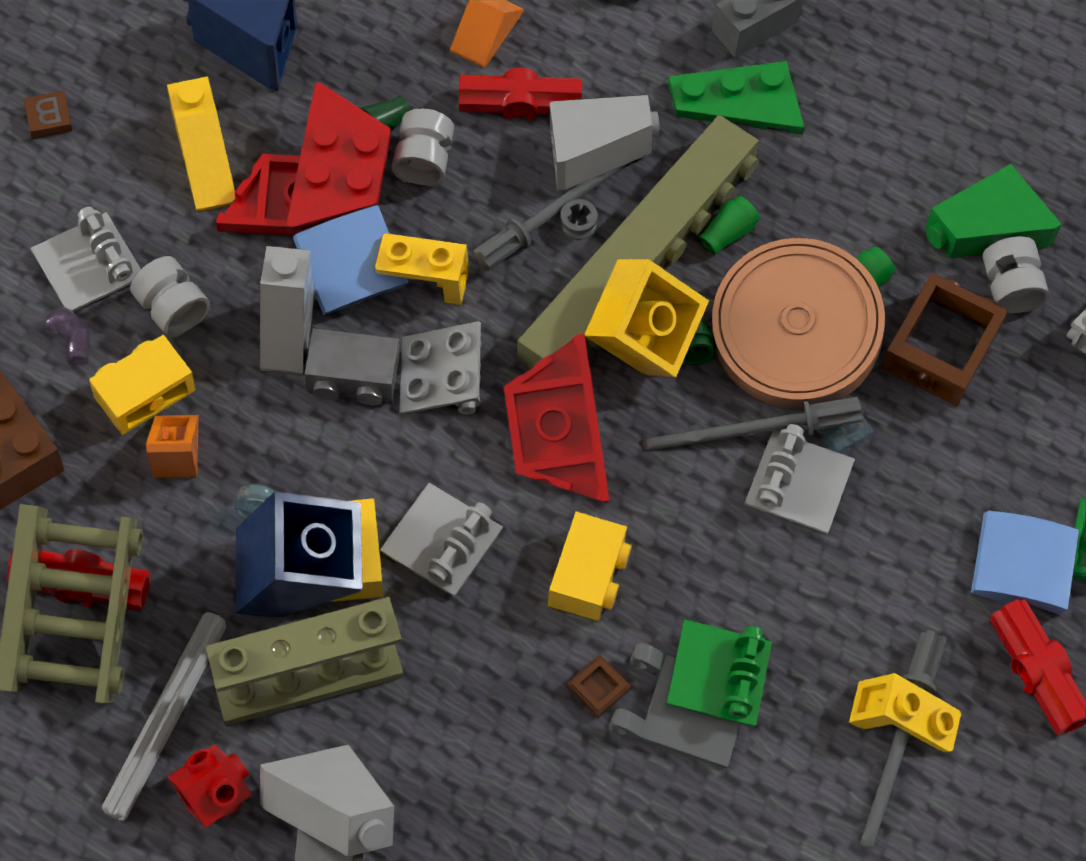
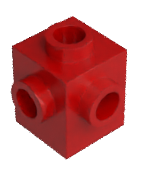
M215 744L208 749H201L193 753L187 759L184 766L168 776L188 811L205 828L219 818L230 816L236 812L242 802L252 796L244 782L249 773L242 761L234 752L227 756Z

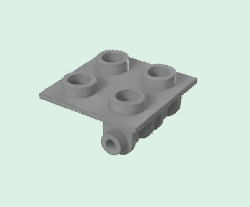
M85 207L79 211L78 226L30 248L68 314L130 285L136 274L141 270L107 212L101 214L100 211L94 210L92 207Z
M480 321L402 337L399 413H413L454 404L458 407V411L461 414L469 415L475 413L476 407L480 405V348L482 346Z
M790 424L781 432L773 430L744 505L828 535L855 459L806 442L803 436L804 430L797 425Z
M428 483L381 547L380 552L455 597L502 531L503 526L489 518L492 511L485 504L478 502L475 507H469L431 483Z

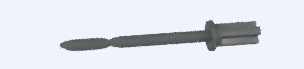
M629 163L578 184L523 224L515 219L507 221L505 229L473 250V256L478 260V266L489 271L518 249L529 248L531 245L530 233L560 213L568 201L580 199Z
M858 397L810 405L808 401H803L804 412L646 438L642 439L644 451H652L785 429L790 424L797 426L806 425L808 435H813V430L862 422L861 406Z
M927 630L926 633L921 632L908 674L903 675L902 678L932 695L935 694L937 688L934 680L947 638L937 635L932 630ZM898 727L860 841V845L864 847H874L910 734Z

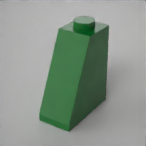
M1010 164L931 208L925 229L927 238L936 249L942 248L949 258L983 255L990 245L1006 238L1019 236L1029 237L1034 240L1037 249L1047 248L1054 243L1062 224Z

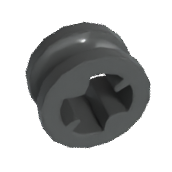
M584 199L568 201L561 210L560 227L562 232L567 237L579 240L591 236L597 227L598 212L595 206ZM579 213V217L582 214L586 215V224L578 225V221L572 224V214Z

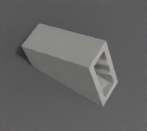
M648 95L550 102V133L557 190L569 189L588 179L651 154L652 136H659V118L657 111L650 112Z
M266 247L260 282L261 371L300 375L304 373L315 304L310 250Z
M349 745L260 765V805L264 810L348 857L393 846L394 805Z

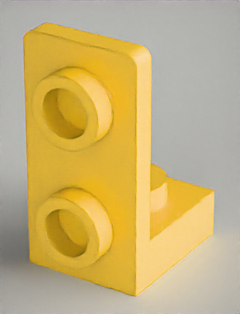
M384 234L375 264L376 273L437 282V287L443 288L445 303L461 305L469 274L467 245Z
M893 673L859 681L849 723L862 729L893 724L939 751L951 752L954 748L961 712Z

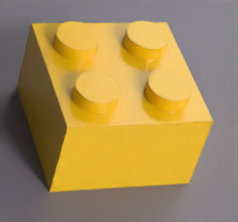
M617 259L586 329L585 337L640 373L649 376L676 377L709 300L649 259Z

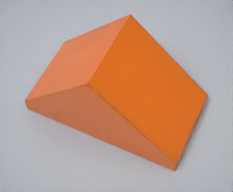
M469 0L450 47V52L485 68L524 12V9L506 0Z
M199 415L154 416L146 443V451L153 478L197 477Z

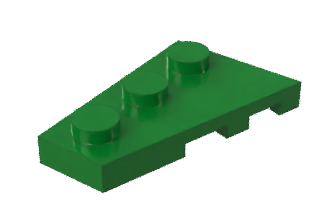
M787 61L669 76L668 86L676 117L713 122L720 115L730 122L752 125V128L767 129V127L789 130L788 133L803 135L804 124Z

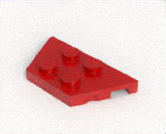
M315 82L286 223L287 233L290 234L301 232L300 227L322 221L328 222L341 216L376 206L379 202L391 139V129L322 83Z
M262 154L252 167L250 177L243 180L235 191V199L226 212H220L217 216V232L294 236L295 234L287 233L286 223L300 156ZM325 221L300 227L301 232L325 223Z
M582 333L574 336L563 347L553 354L546 356L529 371L519 375L505 385L504 394L516 474L606 502L610 501L586 337Z

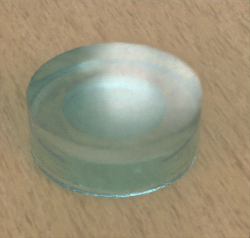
M257 484L241 487L237 492L234 509L240 516L247 518L276 491L267 486Z

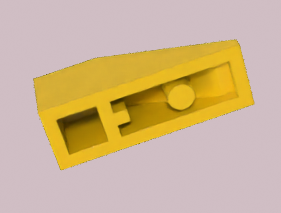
M208 76L168 84L171 111L196 211L200 212L231 205L235 199V189Z

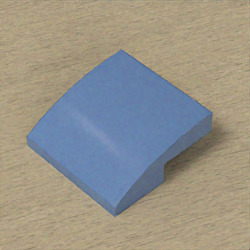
M378 205L330 220L293 236L297 249L310 250L314 293L323 315L360 304L368 298L403 288L409 283L407 278L376 273L375 264L382 236L389 234Z
M997 511L985 512L983 514L971 593L1005 604L1017 599H1026L1029 605L1058 615L1068 610L1079 530L1031 516Z

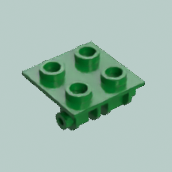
M684 619L666 705L756 727L772 642L762 637L763 630L758 627L747 626L744 633L740 634Z

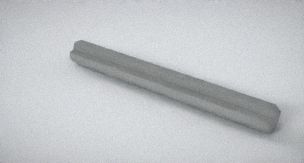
M206 612L199 621L102 805L104 813L111 818L120 821L127 819L209 662L205 646L218 643L226 629L225 620L219 615Z

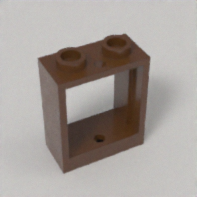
M931 273L887 349L881 369L958 407L999 333L1008 310L1000 307L990 298L980 297L961 288L958 283L951 279L941 278ZM930 301L986 328L963 371L907 343Z

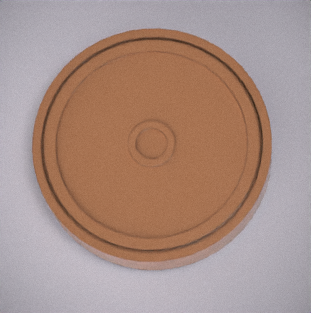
M789 238L773 241L744 255L723 278L717 290L712 310V333L715 340V351L719 362L728 376L742 390L754 398L776 407L794 410H804L803 401H808L810 405L843 399L859 387L868 377L878 359L885 327V311L881 293L868 270L855 257L843 249L827 242L808 238Z

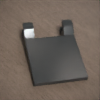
M638 643L631 655L630 666L646 672L659 674L645 720L628 710L617 709L611 718L609 731L727 769L740 723L666 705L676 658L662 653L651 645Z

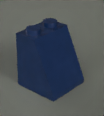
M183 0L188 2L189 5L187 25L192 26L195 42L270 90L279 91L298 27L295 0Z
M274 492L236 528V614L283 617L358 593L362 590L361 503Z

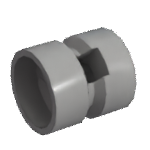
M424 108L413 109L404 114L398 135L401 141L396 145L392 161V172L397 178L403 182L435 186L443 181L448 162V152L451 148L454 134V124L451 119L440 112Z
M1010 237L990 245L984 251L982 258L988 279L992 282L990 288L993 299L1000 307L1008 310L1007 314L1033 311L1048 301L1050 294L1044 273L1040 270L1041 261L1034 240L1029 237Z
M171 256L160 257L145 265L136 274L130 286L132 295L145 310L152 309V320L169 338L178 337L202 322L210 309L208 298L195 283L190 282L189 275L177 260Z

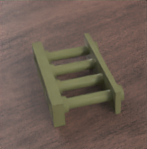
M20 504L0 639V690L10 692L21 691L23 683H29L30 679L97 687L95 702L112 703L114 694L120 695L124 682V667L118 666L133 556H139L141 553L143 529L137 528V519L121 516L119 531L52 523V518L47 517L48 509ZM50 541L116 549L113 577L47 569L44 563H40L43 545H48ZM43 587L110 595L106 623L41 615L38 609H34L36 591H42ZM37 633L104 641L100 669L33 661V657L27 655L30 637H35Z
M389 597L205 646L225 726L403 678V670L395 644L402 643V637Z

